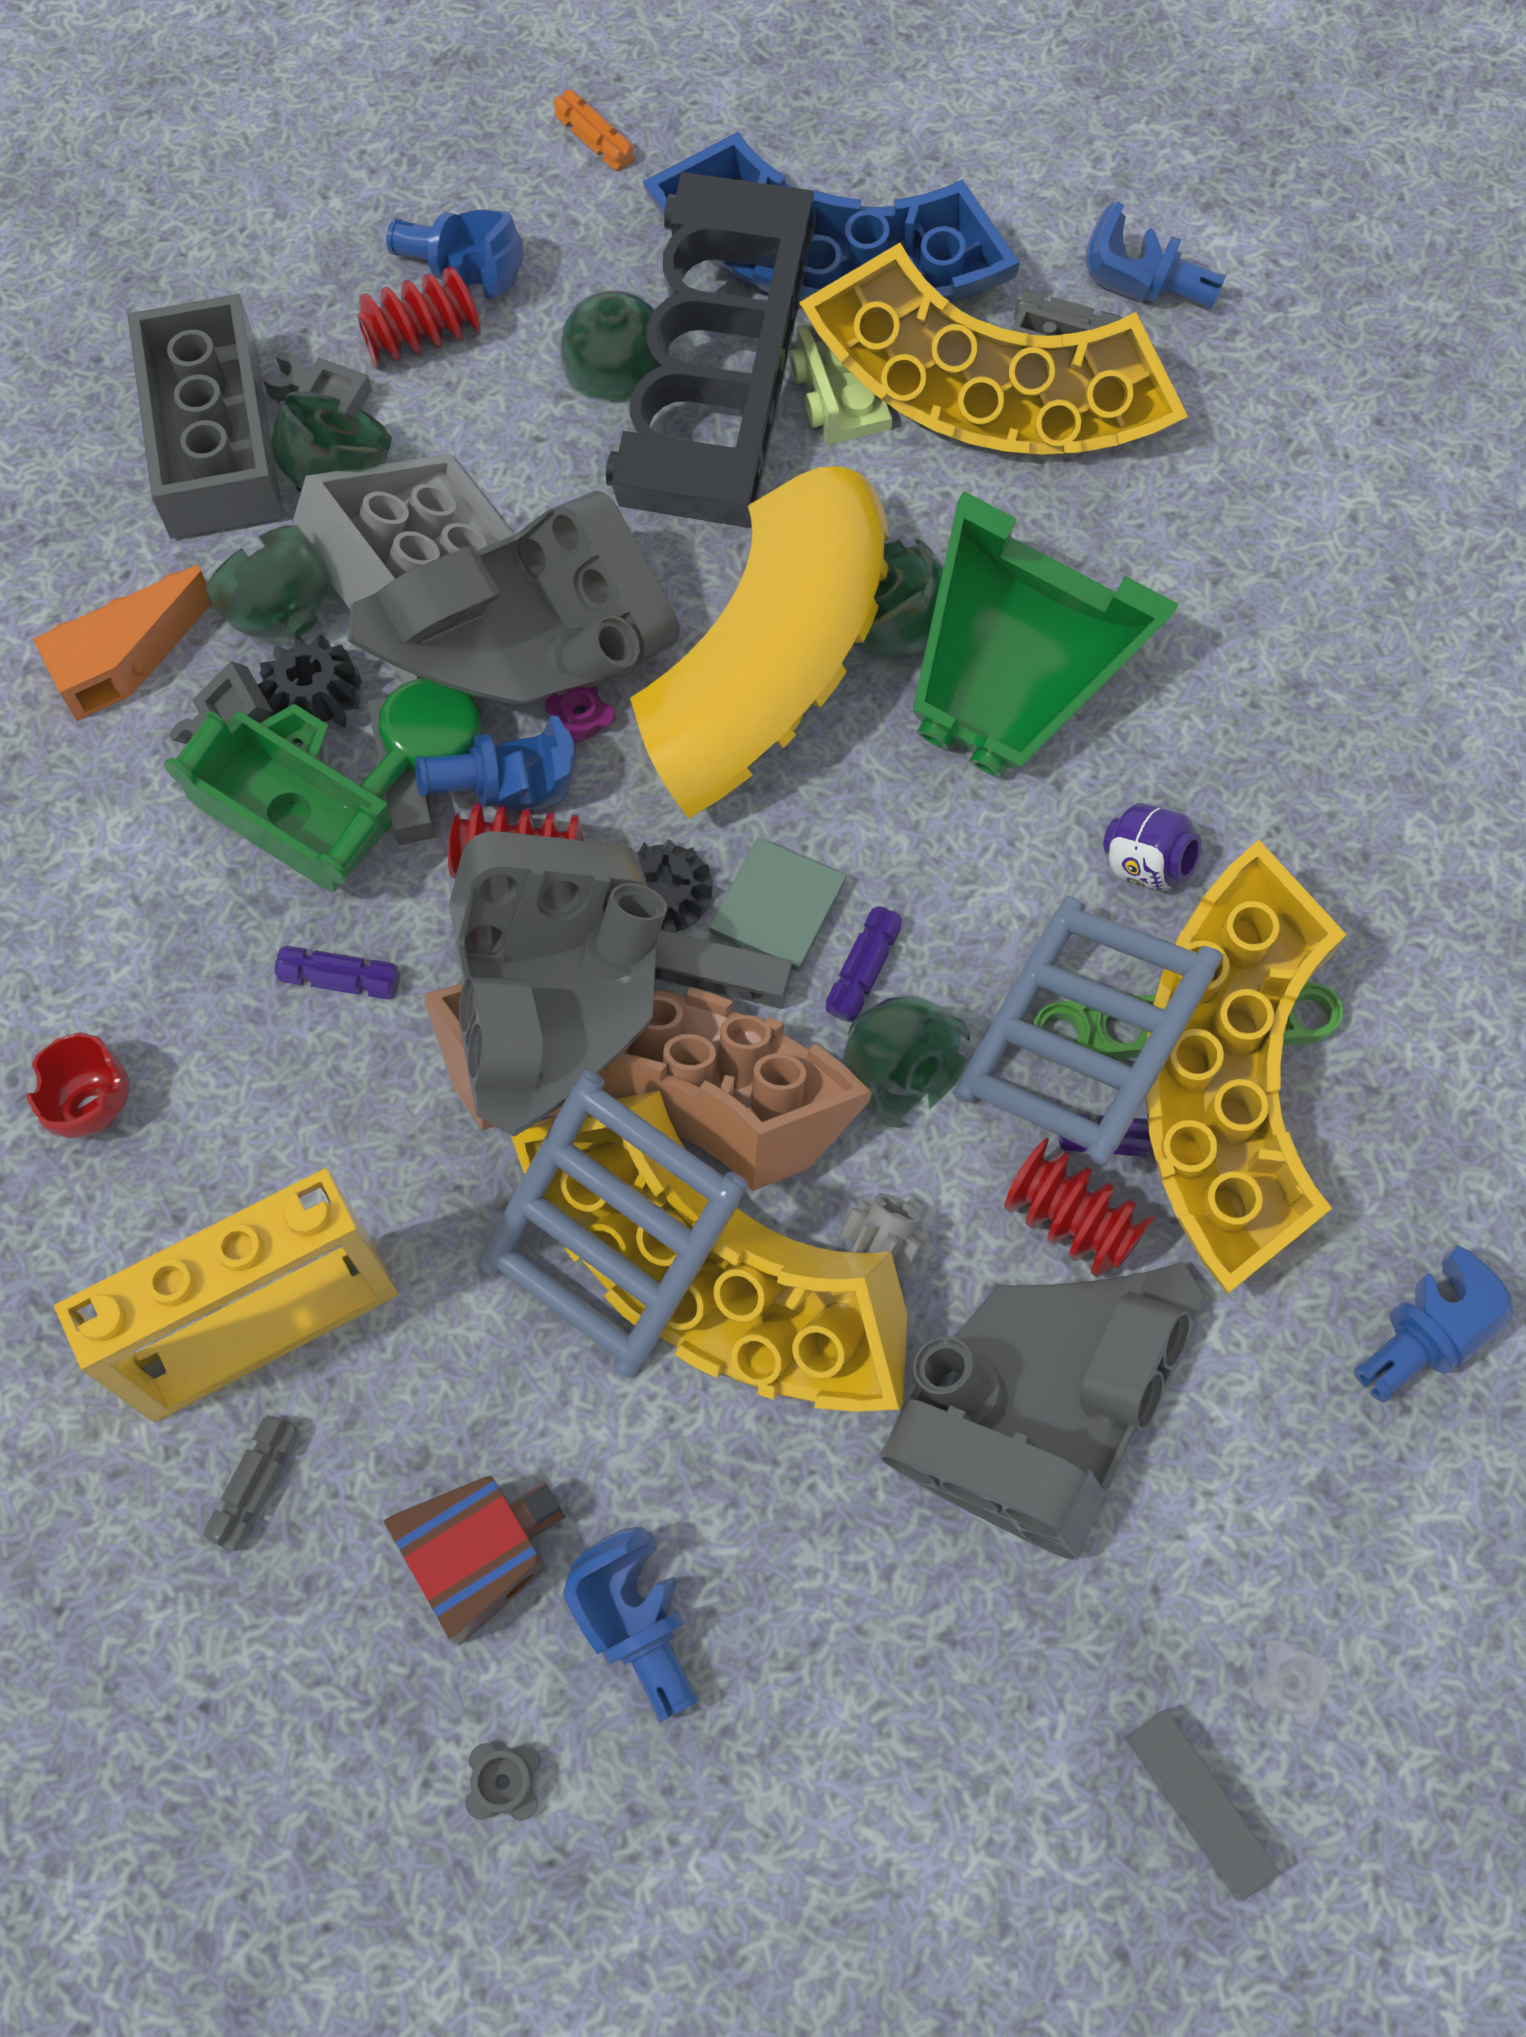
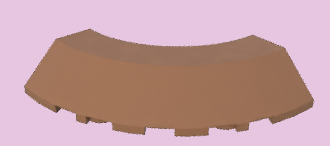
M463 983L425 993V1006L455 1092L482 1130L495 1127L476 1116L459 1022L460 996ZM690 987L685 996L654 989L653 1017L650 1025L600 1074L605 1081L602 1090L615 1099L660 1090L667 1114L677 1136L719 1159L734 1173L742 1176L748 1182V1187L752 1191L809 1169L870 1102L871 1091L844 1064L816 1043L808 1049L783 1034L784 1023L771 1017L764 1021L753 1015L735 1012L732 1010V1000ZM560 1106L558 1109L553 1111L548 1116H556L559 1113L562 1106Z

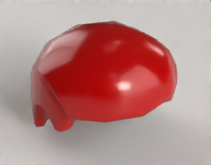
M77 1032L57 1038L39 1052L32 1061V1067L37 1077V1086L34 1093H27L26 1098L34 1115L38 1117L39 1123L53 1135L66 1138H82L101 1132L111 1126L126 1103L129 1094L128 1074L114 1052L98 1036ZM97 1095V1098L78 1108L84 1099Z

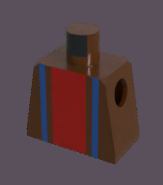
M487 1476L396 1513L383 1522L446 1635L459 1646L547 1569L531 1539L565 1519L566 1516L545 1481L511 1503H508L494 1478Z

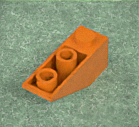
M196 564L181 572L171 573L159 582L128 596L113 599L106 606L73 621L60 623L50 631L33 638V641L59 693L76 721L132 696L214 602V598L199 565Z

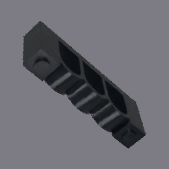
M681 172L676 195H668L664 210V227L666 230L672 231V237L669 239L663 252V273L669 297L654 309L647 324L646 342L653 370L637 383L630 398V418L634 432L623 431L619 451L610 452L606 466L607 486H612L619 507L752 529L748 505L758 500L817 223L814 190ZM706 260H723L774 268L768 300L700 291L688 287L682 280L694 265ZM705 330L759 338L752 374L684 364L672 360L666 352L669 345L678 336L689 331ZM674 402H694L744 410L736 448L668 438L655 433L649 428V425L658 411Z

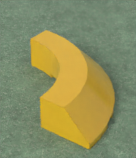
M1259 839L1229 865L1206 892L1178 936L1175 945L1197 953L1201 946L1215 948L1223 954V959L1145 1099L1151 1144L1160 1178L1173 1210L1199 1258L1226 1294L1230 1293L1332 1209L1304 1168L1291 1139L1290 1132H1286L1279 1100V1091L1281 1090L1280 1063L1285 1026L1301 989L1312 975L1331 959L1347 934ZM1164 969L1153 1005L1165 1009L1183 976Z
M660 1090L616 1099L684 1148L669 1119ZM588 1115L573 1145L692 1230L709 1200L593 1116ZM556 1116L539 1121L515 1137L511 1135L524 1175ZM558 1169L543 1197L657 1281L661 1282L677 1253L563 1170ZM737 1208L660 1338L677 1348L674 1355L715 1378L724 1374L737 1381L757 1387L758 1395L772 1400L778 1395L815 1402L814 1408L853 1412L899 1410L903 1406L908 1315L891 1251L855 1253L814 1247L768 1229ZM564 1248L575 1263L581 1259L568 1248ZM582 1259L596 1279L608 1290L604 1297L623 1317L635 1326L646 1306Z

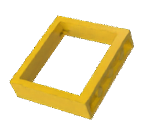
M324 1168L53 1306L80 1369L155 1423L395 1298L399 1293L373 1240L328 1169ZM321 1188L329 1204L324 1200L306 1210L301 1197ZM340 1245L342 1246V1247H340V1248L334 1250L333 1252H331V1253H329V1254H327V1255H325V1256H323V1257H321V1258H319V1259H317V1260H315V1261H313V1262H311V1263H309V1264H307V1265H305V1266H303V1267L297 1269L296 1271H294V1272H292V1273H290V1274H288V1275H286V1276H284V1277H282V1278H280V1279H278V1280H276V1281H274V1282H272V1283H270V1284H268V1285H266V1286L260 1288L259 1290H257V1291H255V1292H253V1293H251V1294H249V1295H247V1296H245V1297H243V1298H241V1299H239V1300H237V1301H235V1302H233V1303H231V1304H229V1305L223 1307L222 1309H220V1310H218V1311H216V1312H214V1313H212V1314H210V1315H208V1316H206V1317H204V1318H202V1319H200V1320H198V1321H196V1322H194V1323H192V1324L186 1326L185 1328H183V1329H181V1330H179V1331H177V1332H175V1333H173V1334H171V1335H169V1336H167V1337H165V1338H163V1339H161V1340H159V1341H157V1342H155V1343L149 1345L148 1347H146V1348H144V1349H142V1350H140V1351L134 1353V1351L138 1350L139 1348H141V1347H143V1346H145V1345H147V1344H149V1343H151V1342H153V1341H155V1340H157V1339H159V1338H161V1337H163V1336H165V1335H167V1334H169V1333H171V1332L177 1330L178 1328H180V1327H182V1326H184V1325H186V1324H188V1323H190V1322H192V1321H194V1320H196V1319H198V1318H200V1317H202V1316H204V1315H206V1314H208V1313L214 1311L215 1309H217V1308H219V1307H221V1306H223V1305H225V1304H227V1303H229V1302H231V1301H233V1300H235V1299H237V1298H239V1297H241V1296H243V1295H245V1294L251 1292L252 1290H254V1289H256V1288H258V1287H260V1286H262V1285H264V1284H266V1283H268V1282H270V1281H272V1280H274V1279H276V1278H278V1277H280V1276H282V1275L288 1273L289 1271H291V1270H293V1269H295V1268H297V1267H299V1266H301V1265H303V1264H305V1263H307V1262H309V1261H311V1260H313V1259H315V1258H317V1257H319V1256L325 1254L326 1252H328V1251H330V1250H332V1249H334V1248H336V1247H338V1246H340ZM350 1260L360 1272L353 1277L346 1264ZM92 1303L97 1316L91 1318L81 1309ZM161 1359L166 1370L165 1374L153 1379L141 1369Z

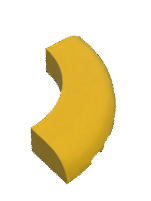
M898 243L799 302L818 335L842 365L868 390L910 419L935 432L968 444L1014 453L1039 455L1080 453L1117 446L1153 434L1188 417L1137 312L1116 322L1072 334L1041 336L1003 329L977 320L951 304L949 300L944 298L926 281L910 260L901 243Z
M842 466L818 467L796 476L748 505L752 523L751 549L746 568L730 602L705 636L687 655L649 686L630 697L647 753L667 790L688 819L719 801L753 776L747 767L774 743H777L782 748L786 747L796 736L794 730L800 724L803 714L811 704L821 708L837 688L847 672L842 662L853 644L864 642L879 607L874 600L879 581L885 580L887 577L888 565L883 558L884 542L890 539L887 517L880 497L874 486L861 473Z

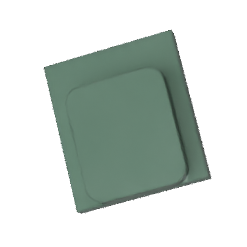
M757 837L709 926V933L753 952L791 960L792 969L799 972L846 882L847 875Z

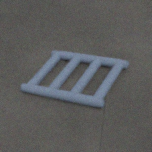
M1065 896L962 1073L953 1094L960 1101L972 1104L976 1098H979L1087 1148L1085 1155L1091 1158L1094 1163L1106 1166L1114 1151L1119 1147L1215 976V971L1223 959V954L1219 950L1207 946H1201L1198 953L1086 912L1084 911L1086 906L1073 896ZM1071 934L1182 975L1183 977L1165 1009L1054 966ZM1042 988L1150 1032L1151 1034L1133 1066L1126 1065L1022 1021L1039 990ZM1009 1043L1119 1090L1100 1125L991 1076Z
M585 1069L568 1094L488 1240L485 1250L478 1261V1266L482 1271L490 1275H498L502 1272L617 1359L614 1363L616 1371L625 1377L632 1378L636 1375L642 1363L646 1361L737 1209L740 1199L748 1187V1182L742 1176L733 1172L726 1173L725 1177L602 1090L605 1083L604 1079L594 1071ZM589 1114L709 1200L692 1230L573 1145ZM559 1168L677 1253L661 1282L657 1281L543 1197ZM529 1221L646 1306L630 1334L515 1249Z

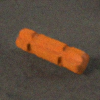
M567 89L562 96L557 95L553 102L556 107L555 116L567 127L572 124L571 131L597 155L604 153L602 160L613 170L620 171L634 161V144L623 134L616 133L617 129L591 105L585 104L586 101L577 92Z

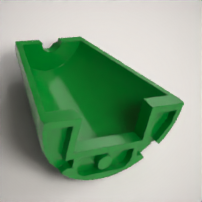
M963 491L957 502L913 712L921 721L916 731L920 737L942 749H948L952 743L973 753L969 761L975 767L1000 778L1006 768H1020L1174 614L1179 604L1127 576H1124L1116 592L1012 538L1017 521L1016 518Z

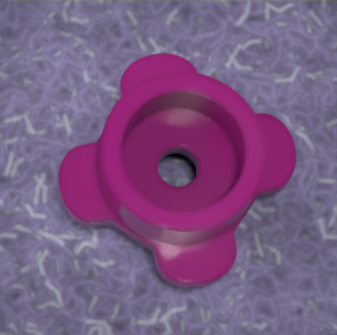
M598 686L593 688L579 687L569 690L562 695L553 694L545 701L544 707L547 716H559L564 727L569 730L574 744L595 736L602 728L610 727L615 720V711L612 706L603 703L598 695ZM577 708L585 709V712L582 714L574 713Z

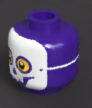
M1137 803L1128 808L1120 818H1114L1110 822L1104 835L1103 847L1104 851L1109 854L1110 867L1116 877L1151 889L1167 891L1177 885L1179 881L1185 882L1194 873L1201 853V838L1199 834L1194 832V826L1185 814L1145 803Z

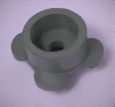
M488 1743L475 1747L468 1759L469 1766L473 1770L471 1775L472 1791L465 1799L468 1813L479 1820L488 1818L492 1813L510 1814L517 1821L529 1819L535 1813L538 1806V1800L532 1793L533 1775L541 1764L538 1752L533 1747L525 1744L518 1746L514 1751L496 1750ZM505 1774L509 1777L510 1784L506 1789L502 1790L497 1787L496 1781L500 1775Z

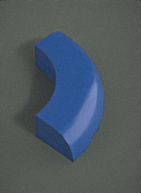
M739 132L643 181L644 189L649 199L663 217L668 195H676L681 172L793 187L786 183L785 175L766 163L750 148ZM963 179L929 193L894 199V206L886 207L861 206V199L840 197L814 190L817 223L800 302L898 243H901L910 260L926 281L944 298L949 300L950 303L984 293L1016 278L1020 265L1019 260ZM709 260L718 268L744 283L769 293L774 268L723 260Z

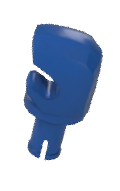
M1112 202L1101 213L1089 239L1085 257L1089 276L1098 286L1142 303L1146 300L1153 304L1158 294L1164 296L1165 292L1169 291L1203 305L1206 309H1212L1226 275L1218 274L1180 258L1182 252L1178 251L1181 239L1171 236L1163 254L1156 233L1151 228L1144 235L1141 244V258L1131 259L1127 256L1123 242V230L1126 216L1122 213L1124 204Z
M479 209L460 213L459 215L445 212L438 216L433 227L407 222L399 218H395V221H391L389 224L386 244L390 254L428 260L431 273L439 280H442L443 270L451 266L457 271L467 287L475 283L483 285L484 298L486 299L501 296L516 282L519 267L523 262L524 247L512 215L507 211Z
M550 716L544 731L538 736L504 742L494 747L493 740L489 734H478L474 737V745L470 748L469 754L432 757L416 756L415 776L419 796H427V794L473 790L474 795L478 796L483 808L492 807L497 810L499 806H505L507 811L552 808L561 803L569 791L572 771L576 762V746L569 730L564 727L559 716Z
M1456 1245L1443 1258L1441 1263L1443 1266L1442 1272L1451 1280L1456 1288L1458 1302H1448L1443 1299L1433 1276L1426 1274L1416 1285L1415 1306L1402 1302L1389 1313L1396 1335L1365 1362L1360 1363L1354 1368V1374L1364 1388L1386 1371L1383 1376L1375 1381L1374 1385L1376 1387L1370 1392L1378 1401L1387 1402L1396 1390L1424 1366L1443 1374L1458 1368L1483 1348L1511 1321L1513 1316L1511 1294L1501 1279L1473 1252Z
M643 1527L626 1528L590 1546L572 1563L563 1591L564 1599L580 1630L597 1654L602 1652L608 1665L620 1659L624 1665L631 1662L659 1723L671 1717L672 1714H677L695 1704L700 1699L697 1693H694L669 1642L675 1638L672 1631L684 1624L678 1611L667 1616L676 1587V1579L671 1577L657 1583L648 1593L646 1599L637 1593L636 1583L643 1565L657 1550V1546L652 1533Z

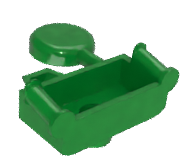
M424 678L403 683L387 696L379 712L378 732L386 756L360 785H357L317 760L329 725L295 704L261 723H258L239 710L225 723L219 715L208 711L206 719L177 758H168L164 762V768L172 778L182 785L186 798L197 808L317 885L335 892L341 884L347 882L350 873L392 825L388 803L381 799L406 770L415 772L416 756L432 757L469 754L470 748L474 745L475 735L482 733V718L473 696L468 693ZM295 743H301L302 746H301L300 748H298V747L295 746L294 744H295Z

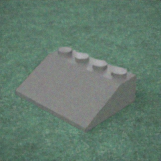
M451 454L308 475L305 477L290 528L349 609L354 602L375 594L385 585L412 569L464 547L474 545L479 550L514 535ZM391 664L404 683L422 678Z

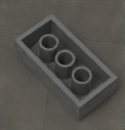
M240 294L127 313L151 497L170 539L284 518L256 341Z

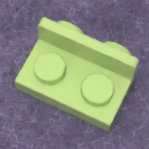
M808 324L797 326L796 349L789 350L792 376L796 384L805 382L808 393L804 396L809 424L812 428L821 426L827 445L891 430L892 417L887 403L868 390L848 371L824 341L815 342Z

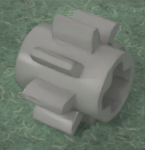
M889 1194L876 1195L872 1204L864 1199H860L857 1207H852L840 1232L841 1237L853 1241L848 1252L873 1253L891 1251L895 1268L897 1267L905 1273L910 1270L913 1263H916L928 1239L927 1234L915 1230L921 1219L919 1212L908 1202Z

